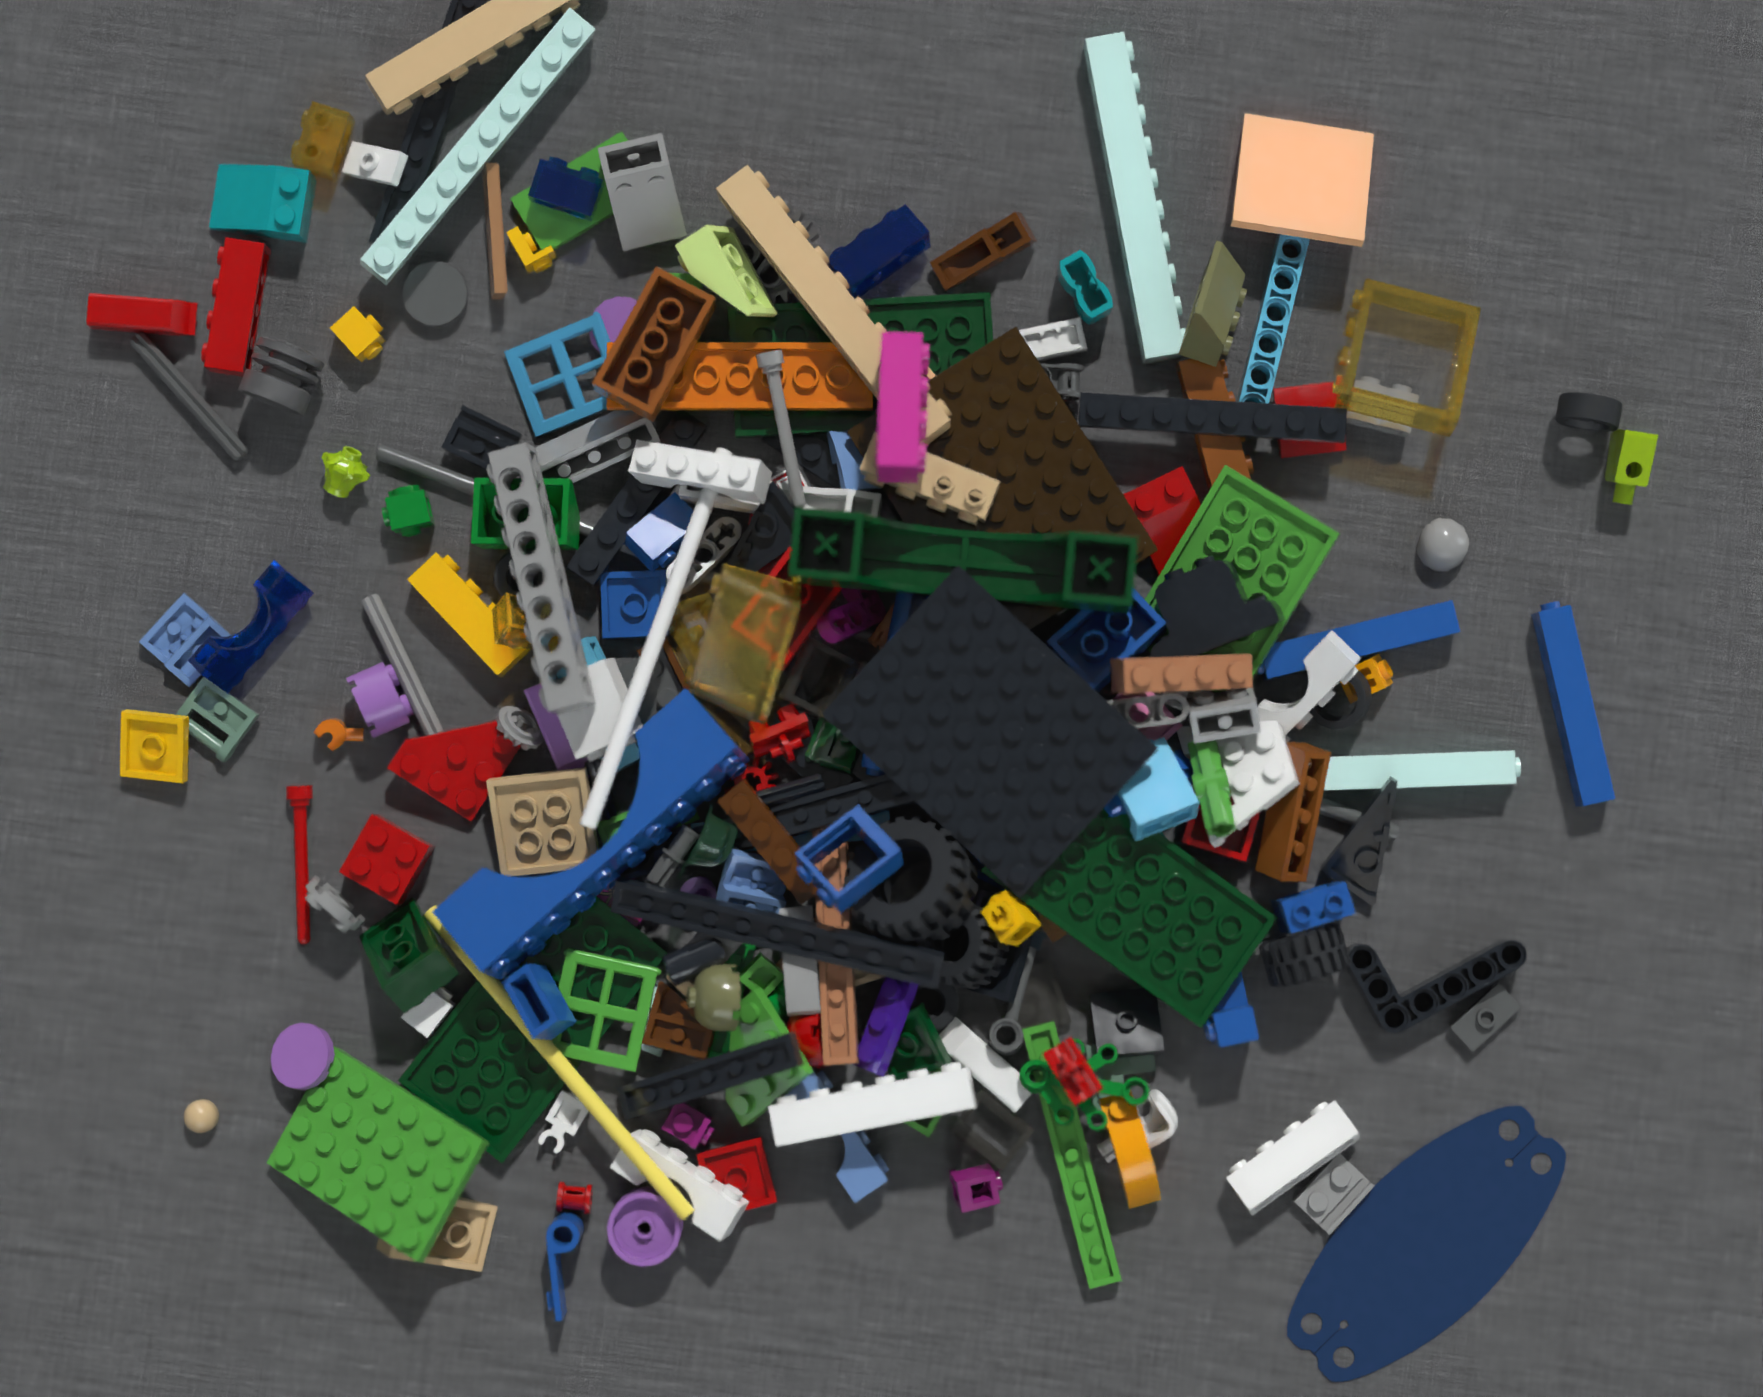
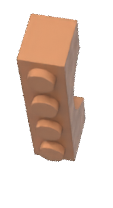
M1235 653L1183 657L1110 659L1111 692L1114 693L1253 688L1252 654Z

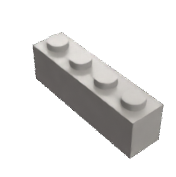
M615 410L536 447L543 478H570L572 483L632 456L636 440L660 443L661 441L650 420L631 410Z

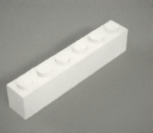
M961 1062L942 1065V1072L929 1075L928 1069L908 1072L909 1079L896 1081L895 1075L876 1078V1085L863 1088L862 1082L842 1085L843 1092L830 1094L829 1088L810 1091V1098L797 1101L796 1094L776 1098L777 1105L768 1106L776 1147L977 1108L970 1068H962Z

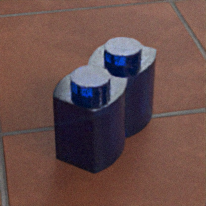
M549 157V160L540 159L528 193L529 201L592 221L604 187V181L599 178V173L586 167H581L580 171L567 167L568 163L556 157Z

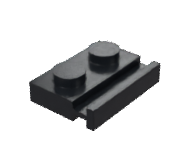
M462 405L461 411L441 448L487 470V464H490L488 453L517 445L523 434Z

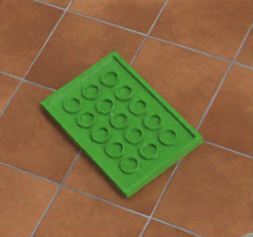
M1224 465L1145 598V601L1164 620L1155 598V591L1159 584L1166 581L1164 578L1165 574L1180 568L1186 573L1196 568L1194 562L1213 555L1215 560L1231 562L1236 568L1248 600L1250 601L1265 595L1267 600H1273L1278 603L1285 620L1202 655L1252 654L1253 680L1341 533L1228 465ZM1167 626L1166 632L1161 637L1169 635V630ZM1154 642L1146 651L1151 653L1156 643ZM1215 689L1211 691L1214 693L1224 692L1227 689Z
M333 1046L335 1056L333 1063H330V1067L327 1070L330 1071L329 1074L319 1085L306 1090L271 1153L267 1164L416 1262L424 1263L489 1142L342 1049Z

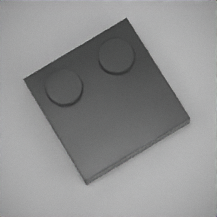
M663 646L638 711L642 725L648 722L684 690ZM640 657L619 668L627 689H629Z

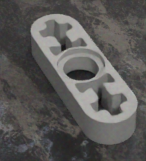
M722 517L716 520L703 533L698 549L706 548L710 550L713 558L707 563H701L694 558L691 566L692 569L689 571L686 579L687 582L681 594L691 591L736 548L741 538L742 530L740 524L735 519ZM720 529L724 531L733 530L732 539L728 536L724 537L719 542L718 549L715 542L720 538ZM675 560L668 566L666 570V585L669 580L671 571L673 569Z

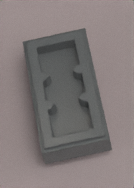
M1495 983L1448 1028L1470 1052H1474L1522 1007L1500 983Z

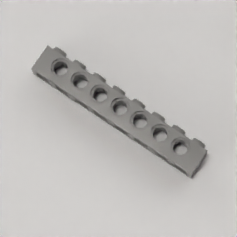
M524 442L488 453L490 464H487V471L491 482L496 485L498 495L494 497L495 506L498 513L503 516L505 527L502 528V536L506 546L510 547L512 554L509 566L513 577L518 580L520 591L517 592V601L520 609L525 611L527 619L524 630L526 638L530 644L532 643L535 656L532 657V665L536 675L540 676L542 688L539 690L542 705L548 709V712L558 715L594 705L596 701L537 450L532 445ZM521 476V486L517 490L512 491L511 483L513 479ZM528 507L529 516L526 521L520 523L519 513L522 509ZM535 539L537 542L536 550L532 554L527 555L526 546L531 540ZM543 571L544 581L540 586L535 587L533 583L534 577L538 572ZM550 603L552 607L551 615L543 620L541 610L544 605ZM557 635L559 646L555 651L550 652L548 647L549 641ZM565 668L567 678L562 684L558 685L556 674L560 669Z

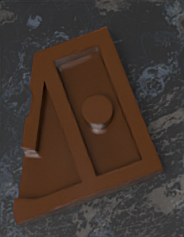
M659 981L642 1043L702 1060L708 1059L716 1030H710L702 1026L694 1016L693 1007H687L686 1001L665 982Z

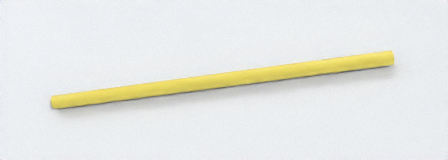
M435 905L426 911L423 915L424 918L681 1221L686 1219L695 1209L551 1040L532 1039L502 982L482 973L432 913L437 906Z

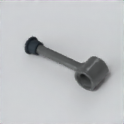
M1038 930L1034 931L1015 1001L1014 1003H1008L1005 1018L996 1021L990 1029L991 1047L1002 1056H1011L1017 1053L1023 1044V1030L1017 1021L1036 951H1040L1043 939L1047 938V934ZM1009 1029L1013 1031L1016 1035V1040L1011 1045H1002L997 1040V1034L1001 1030Z

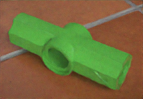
M1194 740L1187 743L1194 771L1192 779L1196 796L1202 807L1205 828L1208 836H1227L1233 830H1236V825L1229 799L1232 796L1225 768H1222L1218 744L1216 740L1194 743Z

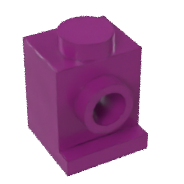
M989 1163L956 1171V1169L949 1170L953 1198L961 1213L1000 1204L998 1191L1003 1190L1002 1179L999 1171H994Z

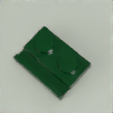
M826 701L822 713L832 703L831 701ZM821 715L806 751L805 760L807 763L812 761L819 763L822 767L852 774L860 750Z

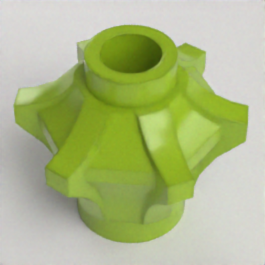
M344 446L342 451L336 453H323L321 458L326 471V481L323 488L328 493L346 498L356 485L370 479L371 475L366 471L368 466L362 463L360 459L362 453L349 446Z

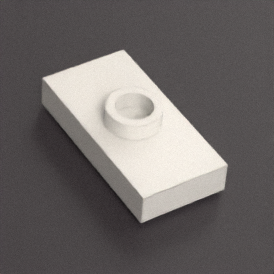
M352 141L342 172L348 176L398 187L408 155L400 151Z
M1080 317L1019 330L1038 361L1087 351Z

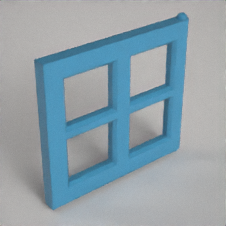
M597 311L590 317L504 351L536 437H541L607 410V397L605 396L586 403L577 380L578 376L600 368L607 357V342L611 341L601 314ZM592 331L602 357L573 368L564 342ZM551 348L560 374L532 385L522 359ZM564 382L573 409L545 420L535 394Z

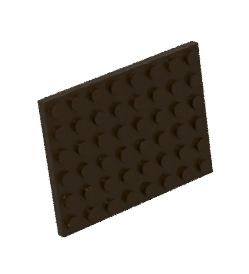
M1016 326L928 380V384L931 387V390L928 391L935 401L941 399L952 415L949 416L951 428L928 444L926 452L1000 481V487L985 523L977 521L976 525L957 518L958 512L946 508L945 513L937 511L926 505L928 500L915 496L914 500L904 498L895 493L897 488L884 483L882 489L904 523L995 533L1043 534L1072 531L1138 537L1136 564L1158 551L1156 545ZM879 412L847 431L863 459L874 432L878 433ZM1000 602L1029 630L1034 629L1066 609Z

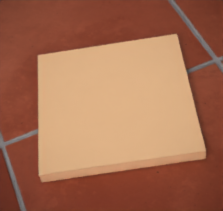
M1245 113L1242 124L1231 227L1362 247L1365 238L1374 134Z

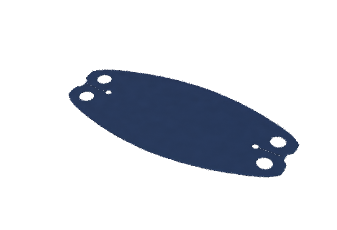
M1517 1105L1501 1107L1479 1115L1444 1133L1417 1150L1376 1183L1372 1190L1348 1214L1332 1234L1310 1269L1293 1303L1287 1324V1336L1300 1349L1310 1350L1318 1358V1368L1330 1381L1343 1382L1377 1371L1435 1338L1473 1308L1492 1289L1522 1252L1557 1191L1565 1170L1566 1151L1553 1138H1545L1538 1134L1535 1130L1534 1118L1525 1108ZM1509 1119L1514 1120L1520 1129L1518 1137L1511 1141L1504 1140L1499 1134L1500 1124ZM1537 1153H1545L1551 1158V1169L1545 1174H1538L1531 1168V1159ZM1508 1158L1513 1159L1511 1167L1505 1165V1160ZM1308 1313H1315L1322 1319V1328L1316 1334H1307L1302 1329V1318ZM1342 1320L1348 1322V1327L1345 1329L1340 1328ZM1343 1346L1349 1347L1354 1353V1362L1346 1368L1337 1366L1333 1359L1335 1350Z

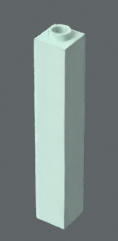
M1515 750L1330 757L1324 791L1381 789L1390 776L1398 781L1397 788L1517 784L1516 777L1521 775V762L1519 757H1515Z

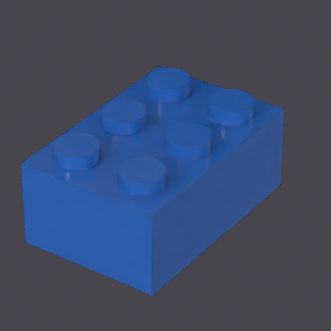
M1133 589L1132 607L1128 613L1082 609L1047 640V646L1095 691L1100 692L1111 682L1110 659L1138 658L1155 640L1159 639L1166 632L1167 623Z

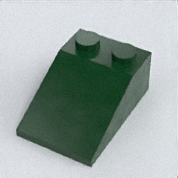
M413 897L359 935L382 990L404 1014L413 1007L420 1005L426 997L440 987L447 985L452 978L459 974L450 954L433 927L424 918V913Z

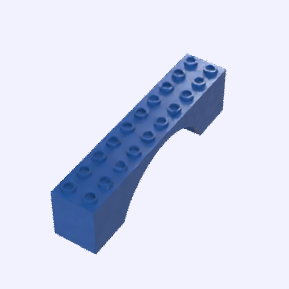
M686 688L635 732L640 755V773L636 794L620 828L599 851L570 869L541 877L522 878L507 876L482 867L432 911L482 973L501 981L503 978L506 979L519 970V964L528 956L533 957L545 947L546 944L544 942L553 934L557 935L563 932L570 925V919L579 911L584 912L595 903V897L604 889L609 890L613 888L617 878L621 877L620 875L626 869L639 865L646 858L645 853L651 847L664 843L671 836L670 831L677 824L689 821L696 814V808L702 802L715 798L721 792V786L728 779H735L747 768L745 764L750 761V758L704 705Z

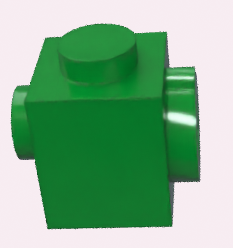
M419 485L403 486L388 492L389 497L385 498L386 507L382 508L386 527L391 526V530L396 534L401 533L402 537H410L421 534V528L435 525L429 494L424 489L420 490Z

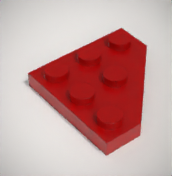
M496 720L473 726L405 739L387 765V769L464 818L472 821L488 797L486 781L489 778L501 777L521 746H514L512 741L504 739L505 734L498 731V723Z

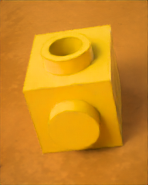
M355 306L330 327L360 362H363L365 359L371 360L377 356L383 349L381 345L386 341L379 334L384 328L371 314L365 318Z

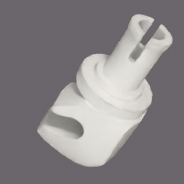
M1157 1089L1150 1091L1148 1098L1150 1102L1149 1114L1147 1116H1140L1139 1114L1150 1149L1171 1137L1176 1131L1178 1116L1174 1107L1164 1094ZM1110 1137L1097 1144V1148L1102 1156L1105 1155V1160L1110 1163L1115 1158Z

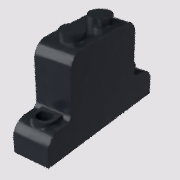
M1213 555L1194 562L1196 568L1186 573L1180 568L1165 574L1164 578L1166 581L1157 586L1155 598L1164 621L1167 623L1169 635L1155 640L1156 644L1152 648L1151 657L1199 656L1282 622L1285 618L1278 603L1273 600H1267L1265 595L1249 601L1235 566L1227 560H1215Z

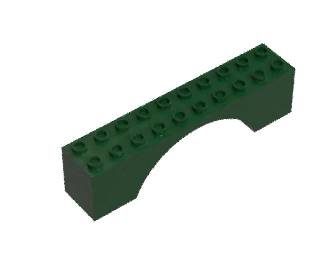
M795 507L789 577L794 584L930 596L956 566L960 565L999 602L1128 613L1132 607L1138 537L1072 531L1043 534L967 531L898 522L858 512Z

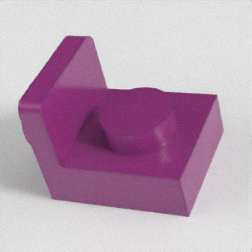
M681 1103L673 1106L661 1129L689 1144V1147L695 1150L699 1143L704 1146L706 1145L715 1128L709 1126L713 1119L712 1117L687 1103Z

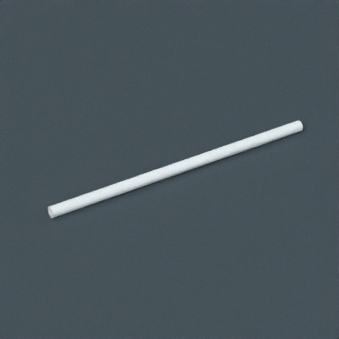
M716 448L715 453L732 455V452L726 449ZM703 487L701 489L579 824L595 830L715 503L717 491Z

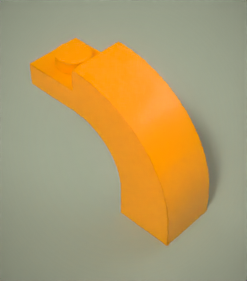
M1107 1096L1100 1098L1101 1111L1108 1118L1107 1130L1129 1209L1161 1200L1155 1166L1136 1106L1128 1104L1124 1097Z

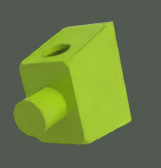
M1622 429L1611 431L1605 481L1615 482L1612 502L1632 505L1635 487H1647L1658 440L1657 434ZM1630 464L1631 471L1626 475V467Z

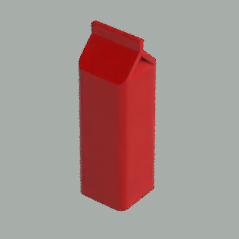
M89 293L86 324L90 328L97 330L195 336L198 303L175 299Z

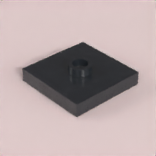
M1144 988L1089 994L1096 1053H1098L1099 1048L1103 1044H1112L1118 1050V1058L1164 1054L1157 997ZM1105 1049L1102 1052L1103 1059H1112L1115 1055L1112 1049Z

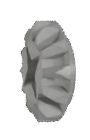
M505 706L500 709L495 717L498 723V731L505 734L504 739L512 741L514 746L520 745L527 751L530 748L537 749L544 741L535 717L524 709L515 706Z

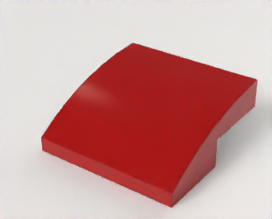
M1338 381L1273 388L1272 390L1273 404L1342 408ZM1346 437L1344 443L1278 439L1279 456L1281 458L1345 451Z

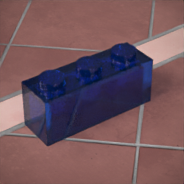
M904 204L897 210L889 211L882 218V221L872 228L862 230L856 239L845 247L840 246L831 253L829 257L830 262L827 265L834 274L839 271L850 285V288L847 289L848 292L856 299L931 247L930 232L908 206Z

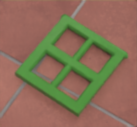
M570 948L565 949L563 953L566 956L558 989L570 1010L595 1015L596 1017L589 1047L562 1042V1033L551 1041L565 1057L636 1072L657 975L661 974V970L657 967ZM578 964L606 970L599 1002L571 996ZM615 972L643 978L636 1010L608 1004ZM604 1018L633 1024L626 1055L598 1050Z

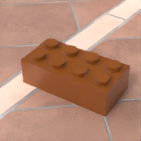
M656 266L592 382L594 391L654 422L716 308V298Z

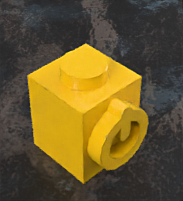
M1004 890L996 893L990 898L989 904L981 910L988 925L992 928L1000 942L1004 944L1018 946L1041 926L1030 907L1010 891Z

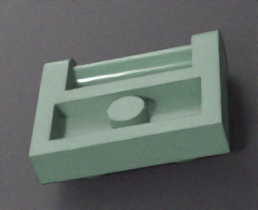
M203 676L175 714L189 716V734L215 752L216 758L223 763L232 756L240 741L260 716L206 676ZM195 710L227 733L229 737L226 741L222 742L190 718L193 711Z

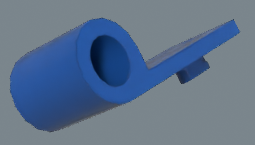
M573 1212L558 1214L546 1232L552 1291H547V1303L549 1311H552V1308H554L555 1321H562L567 1313L560 1253H566L574 1249L584 1233L582 1219Z

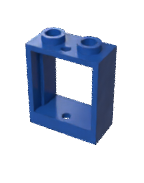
M859 805L795 853L798 867H796L798 875L806 884L812 882L818 888L817 894L827 907L833 905L840 914L904 865L901 850ZM857 834L881 860L838 892L817 870L815 865Z
M1332 881L1270 900L1277 917L1280 932L1292 934L1356 914L1346 881Z

